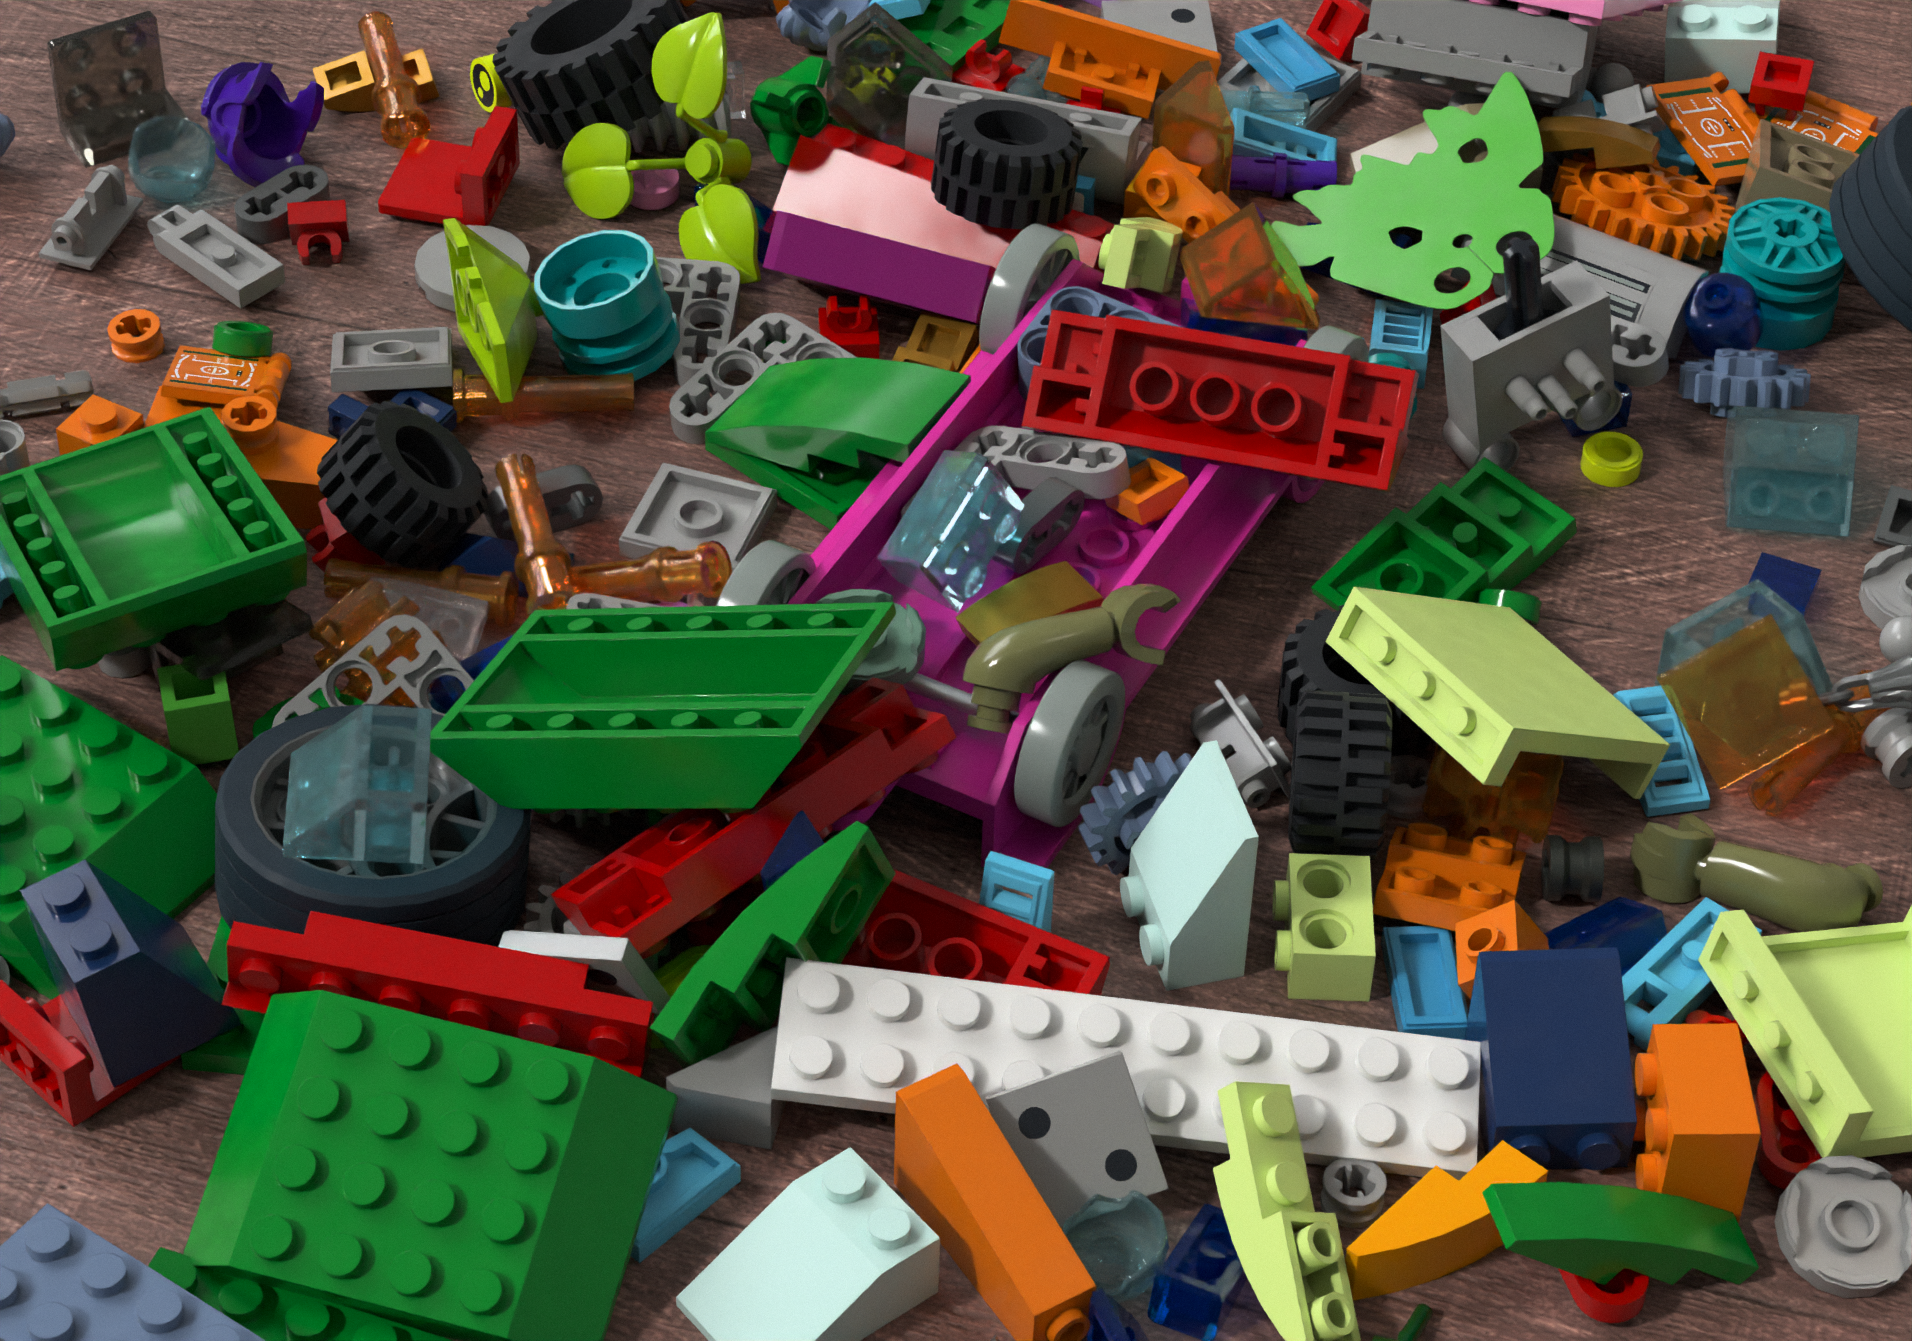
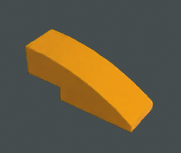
M1503 1140L1460 1180H1457L1436 1165L1346 1248L1345 1263L1353 1301L1395 1293L1436 1280L1476 1262L1502 1246L1504 1243L1482 1192L1491 1184L1546 1182L1548 1170Z

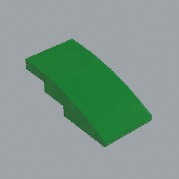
M814 358L772 365L707 430L706 440L714 445L809 473L823 458L855 468H860L872 454L904 463L969 385L971 375L917 363L872 358Z
M1483 457L1452 488L1439 482L1407 514L1395 507L1311 587L1312 593L1336 611H1339V605L1345 604L1353 587L1478 603L1480 592L1484 589L1510 591L1533 573L1577 533L1576 519L1489 459Z
M856 821L797 862L743 910L692 967L650 1027L683 1069L726 1050L742 1023L760 1033L771 1028L780 1012L786 957L801 959L805 962L812 960L841 964L896 874L870 828Z

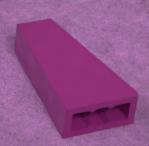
M779 210L776 213L763 263V268L794 280L858 296L867 295L870 299L917 311L931 312L980 326L984 301L996 268L989 265Z

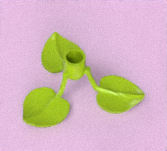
M711 12L670 29L657 43L652 58L653 83L659 97L666 102L677 103V117L709 138H702L696 141L688 149L685 158L630 160L631 142L626 130L615 124L595 123L580 130L569 142L564 152L561 172L564 178L563 184L565 189L583 213L595 219H611L622 214L633 198L634 180L631 171L687 169L696 181L708 185L696 193V201L699 206L685 211L679 222V241L685 258L728 263L739 272L740 284L756 283L761 281L758 265L759 232L756 212L748 195L742 189L731 185L742 182L748 176L752 164L750 150L743 141L736 138H727L728 133L726 130H716L701 120L711 117L718 110L723 100L727 83V44L721 13Z

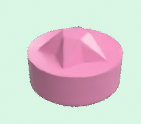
M677 169L631 171L634 180V194L630 202L632 206L643 210H659L670 206L678 199L680 189Z

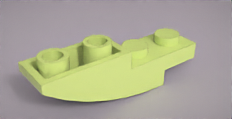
M1151 217L1121 218L1120 224L1114 225L1110 234H1106L1100 248L1098 264L1100 269L1105 270L1102 284L1122 289L1144 288L1161 293L1171 290L1183 234L1182 229L1166 221Z
M1235 1081L1218 1090L1230 1160L1214 1167L1213 1172L1221 1207L1233 1245L1246 1277L1261 1306L1285 1341H1361L1336 1213L1315 1212L1290 1085Z

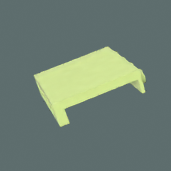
M1353 587L1325 641L1483 785L1502 786L1520 751L1588 758L1631 797L1641 799L1670 746L1666 740L1510 607Z
M1912 905L1903 922L1761 936L1745 910L1720 912L1698 961L1821 1157L1852 1155L1864 1158L1911 1152Z

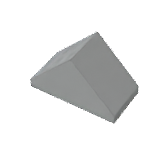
M778 1025L666 1077V1089L678 1097L670 1124L674 1132L680 1133L688 1128H692L705 1138L772 1149L787 1102L770 1099Z

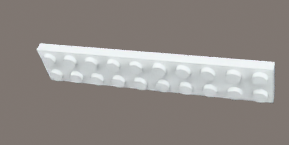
M786 957L770 1099L895 1114L896 1091L958 1063L990 1112L985 1097L1121 1051L1154 1145L1229 1154L1218 1090L1235 1081L1290 1085L1305 1163L1329 1166L1337 1159L1372 1161L1384 1173L1424 1177L1437 1165L1457 1180H1460L1477 1164L1481 1055L1480 1042L812 960L805 962L801 959Z

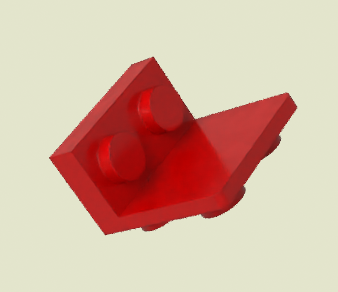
M495 106L485 126H479L476 129L472 147L423 138H412L378 200L379 212L408 220H422L443 224L444 219L455 218L465 226H489L520 165L517 109Z
M0 980V1060L73 1127L181 1057L179 1055L113 1087L60 995L40 1006L32 997L22 999L3 980Z

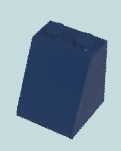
M87 860L74 864L20 890L58 992L113 1087L241 1025L239 1016L234 1008L221 1005L225 993L184 927Z
M1618 948L1479 952L1464 1040L1480 1042L1481 1047L1478 1120L1485 1156L1503 1140L1546 1170H1604L1607 1168L1628 1167L1637 1125Z

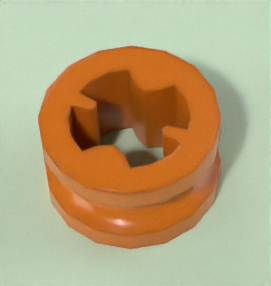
M146 309L124 311L116 315L107 327L109 339L112 342L113 354L125 362H147L160 355L165 347L159 317Z
M243 396L233 399L223 408L221 412L222 425L244 455H256L266 452L274 447L279 440V428L276 424L277 410L274 404L266 398Z

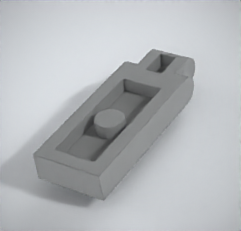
M175 205L147 222L148 229L153 236L154 245L162 255L240 309L285 283L284 265L204 210L200 209L192 214L182 206Z

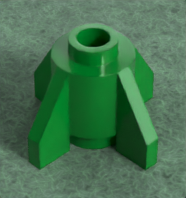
M810 56L782 75L764 80L753 92L750 102L751 116L754 123L762 131L777 163L789 166L800 135L810 138L821 132L828 123L847 128L851 131L854 130L855 124L829 116L828 103L823 94L816 88L824 89L832 64L831 61Z

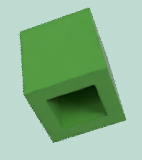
M219 657L157 668L171 752L194 765L234 758L239 749L223 658Z

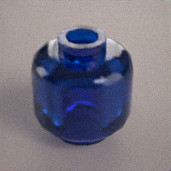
M1729 272L1713 273L1701 278L1693 288L1682 313L1694 347L1705 356L1711 358L1715 357L1716 349L1733 348L1750 351L1757 345L1764 330V315L1753 285L1742 276Z

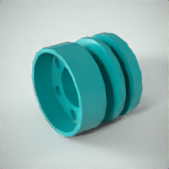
M1782 197L1759 199L1740 207L1729 219L1723 252V265L1720 267L1713 307L1720 325L1735 338L1753 346L1780 351L1802 349L1821 341L1833 325L1838 302L1839 284L1842 282L1844 264L1846 263L1833 232L1830 212L1807 201Z
M601 230L580 235L560 245L542 261L534 275V290L545 320L552 328V338L554 344L559 349L560 360L570 377L588 386L605 387L634 382L662 366L672 357L680 342V325L676 314L672 310L670 296L664 290L661 270L653 248L643 236L627 230Z

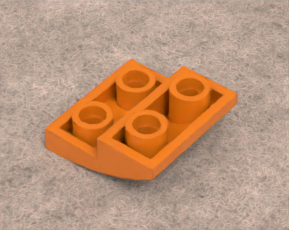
M1411 823L1408 825V828L1397 826L1389 844L1385 870L1376 889L1373 914L1455 931V923L1512 900L1516 901L1526 852L1512 850L1513 845L1510 842L1491 836H1478L1473 841L1448 837V832L1444 828L1433 824Z

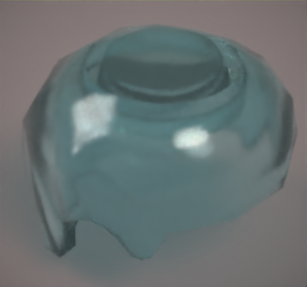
M155 117L141 123L133 132L127 168L130 180L134 182L136 189L147 197L165 203L191 201L207 189L211 182L216 150L214 139L199 124L181 117Z
M1132 1190L1126 1197L1110 1198L1095 1194L1079 1211L1074 1212L1064 1222L1062 1231L1096 1284L1095 1301L1102 1303L1131 1301L1158 1282L1169 1253L1168 1234L1162 1211L1143 1193Z

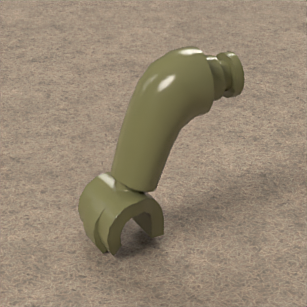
M1154 584L1123 586L1112 591L1102 602L1101 607L1036 619L998 631L983 640L967 659L962 680L974 684L971 703L978 704L976 715H968L966 725L1009 734L1013 725L1012 722H1009L1010 711L1019 710L1022 693L1034 694L1036 683L1048 674L1064 668L1076 660H1083L1109 652L1111 648L1117 653L1135 660L1163 665L1166 651L1140 645L1135 635L1136 624L1145 610L1150 608L1166 613L1182 600L1173 591Z
M1692 813L1680 817L1678 830L1667 825L1648 822L1642 833H1634L1630 858L1634 864V885L1651 898L1667 903L1691 902L1701 894L1703 897L1738 910H1745L1746 913L1800 933L1857 927L1862 917V912L1875 909L1883 899L1881 880L1876 871L1869 865L1855 863L1844 869L1834 863L1820 864L1811 860L1726 841H1720L1714 847L1716 838L1713 830Z

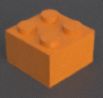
M1653 1024L1647 1053H1638L1635 1060V1085L1638 1097L1635 1099L1637 1125L1633 1141L1639 1142L1641 1153L1636 1158V1188L1681 1196L1733 1212L1739 1224L1761 1133L1738 1024Z

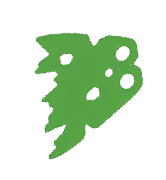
M1505 72L1476 115H1472L1454 106H1448L1441 110L1425 109L1423 111V118L1438 143L1434 153L1418 152L1408 165L1364 154L1360 159L1362 169L1354 174L1351 185H1327L1317 191L1303 190L1292 196L1295 201L1307 207L1314 216L1322 221L1321 224L1298 226L1275 221L1270 228L1262 231L1300 267L1313 266L1329 257H1334L1330 268V274L1334 280L1427 308L1448 310L1466 304L1489 289L1494 273L1504 274L1503 256L1498 254L1496 245L1505 235L1513 232H1526L1531 235L1532 239L1539 246L1540 260L1548 255L1553 247L1555 231L1550 198L1543 194L1540 189L1519 187L1543 163L1541 136L1525 90L1512 72ZM1473 139H1482L1488 149L1487 157L1480 162L1464 163L1458 154L1460 148ZM1399 227H1410L1423 233L1422 240L1419 243L1403 249L1393 244L1389 232ZM1460 235H1470L1473 239L1472 243L1464 248H1456L1452 244L1453 240ZM1451 268H1463L1469 271L1471 275L1469 283L1457 292L1441 293L1434 287L1435 279L1443 271Z

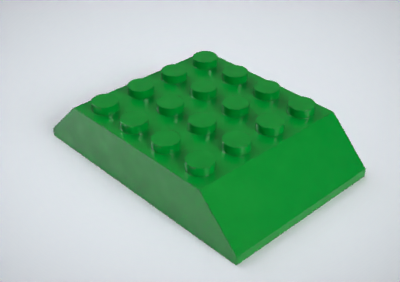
M211 407L0 476V564L56 671L65 668L83 669L98 663L104 655L129 646L141 648L154 645L164 639L167 633L190 625L207 626L223 620L231 611L254 603L258 605L273 604L286 598L290 591L307 586V550L304 540Z
M894 602L534 610L426 736L427 748L432 754L499 805L512 809H533V811L541 814L553 813L562 809H594V811L604 814L614 813L623 809H655L660 813H675L686 808H717L722 813L741 812L748 808H753L802 748L895 617Z
M1 655L0 955L6 961L11 976L52 1000L60 994L20 890L74 864L87 860L174 919L215 883V803L217 793L196 765Z
M324 990L273 994L183 1254L191 1257V1263L194 1267L240 1279H248L267 1286L344 1305L457 1341H604L678 1097L666 1089L593 1056Z

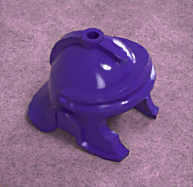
M240 62L223 69L210 81L201 105V115L208 120V128L218 157L228 164L233 173L242 181L257 187L290 167L305 165L304 158L299 153L307 132L314 131L320 119L324 103V87L315 81H311L308 87L299 91L297 98L290 102L283 84L271 71L273 64Z

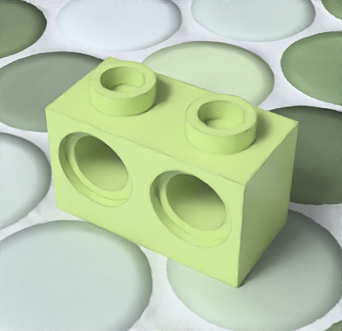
M1289 853L1286 880H1274L1272 904L1273 920L1285 921V930H1276L1274 965L1275 971H1287L1288 999L1369 1002L1376 958L1370 856Z

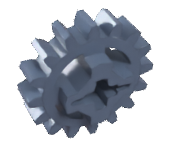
M1722 348L1716 349L1714 361L1699 359V362L1687 361L1685 365H1680L1678 394H1682L1681 397L1684 399H1694L1695 403H1711L1710 414L1715 416L1746 417L1757 420L1773 418L1774 407L1791 409V406H1804L1805 402H1809L1811 374L1807 373L1806 369H1794V365H1778L1779 354L1775 352Z
M1162 751L1154 763H1146L1141 756L1137 757L1134 760L1132 771L1125 774L1123 771L1115 768L1110 772L1113 780L1111 785L1107 787L1094 786L1090 790L1096 803L1081 806L1080 813L1085 822L1078 825V830L1095 863L1099 867L1107 864L1111 873L1118 875L1130 864L1131 847L1192 760L1190 754L1184 753L1174 763L1168 751Z

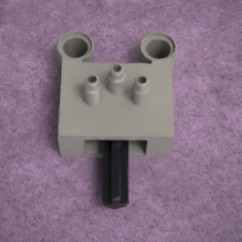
M1515 237L1506 244L1507 250L1503 253L1505 295L1440 326L1448 406V419L1443 426L1442 436L1447 445L1469 470L1483 457H1486L1507 472L1515 464L1520 450L1518 442L1509 432L1533 420H1542L1551 411L1557 412L1563 419H1572L1582 430L1593 431L1609 423L1618 413L1622 404L1621 392L1614 385L1610 295L1577 260L1541 277L1539 246L1532 239L1522 241Z

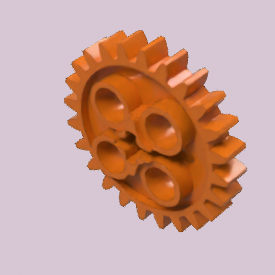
M1589 150L1587 156L1574 153L1572 159L1564 158L1562 166H1559L1552 187V192H1554L1552 201L1560 203L1559 212L1572 214L1571 221L1589 225L1592 229L1652 251L1669 254L1677 260H1681L1683 253L1695 260H1700L1702 253L1714 257L1717 250L1724 251L1729 219L1735 212L1734 207L1726 205L1728 201L1726 196L1714 194L1716 187L1698 184L1699 176L1697 175L1683 176L1679 174L1678 166L1664 168L1659 166L1658 160L1655 159L1651 164L1596 169L1593 150Z

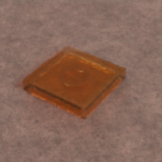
M1772 614L1765 616L1656 676L1719 790L1835 728L1834 723Z

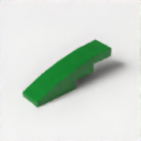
M1569 1182L1491 1184L1482 1192L1506 1250L1603 1285L1607 1284L1624 1268L1671 1285L1675 1284L1692 1268L1737 1285L1743 1283L1759 1269L1733 1212L1681 1196L1624 1186Z

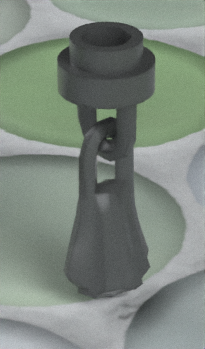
M1909 653L1881 669L1844 677L1834 683L1831 692L1818 694L1815 684L1809 676L1792 679L1789 687L1779 689L1778 695L1780 711L1787 726L1797 724L1800 730L1819 727L1821 723L1820 707L1833 704L1840 711L1851 713L1878 708L1912 709V654ZM1868 685L1870 698L1848 701L1855 696V693L1847 688Z

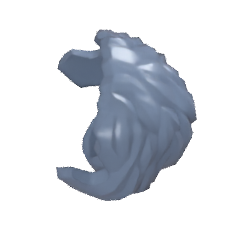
M789 0L790 4L785 6L776 16L777 26L781 30V35L789 39L792 44L808 47L816 51L836 50L846 45L851 40V36L868 23L870 19L868 6L872 0Z

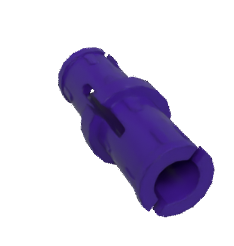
M1274 153L1273 157L1223 155L1221 190L1271 192V197L1283 198L1285 193L1296 194L1303 190L1317 191L1327 185H1336L1337 162L1334 160L1311 161L1287 158L1286 153Z

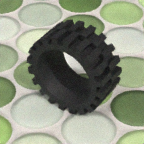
M552 0L545 7L537 5L526 14L529 19L526 22H515L508 30L511 37L500 39L496 46L499 53L493 55L494 69L515 109H517L530 137L538 145L545 142L548 148L558 149L564 142L568 146L572 138L589 125L610 123L623 128L627 132L636 128L634 122L646 116L650 120L661 113L660 105L665 101L659 97L653 83L652 58L654 50L664 34L670 29L690 20L680 0Z

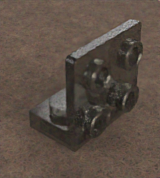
M876 2L828 39L827 60L831 61L832 64L827 75L826 105L831 116L842 126H850L859 135L889 145H895L905 150L910 93L924 77L951 82L952 66Z
M151 11L55 38L47 43L60 132L85 168L190 136L188 117L165 86L157 18Z
M283 599L273 604L258 605L254 603L231 611L223 620L212 625H190L167 633L160 642L146 648L161 694L157 668L180 664L199 680L209 679L225 671L226 680L283 654V643L311 631L314 626L308 613Z

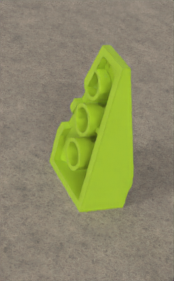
M455 218L444 219L443 224L458 332L500 403L511 402L514 400L538 337L535 317L544 315L534 290V282L530 281L520 264Z

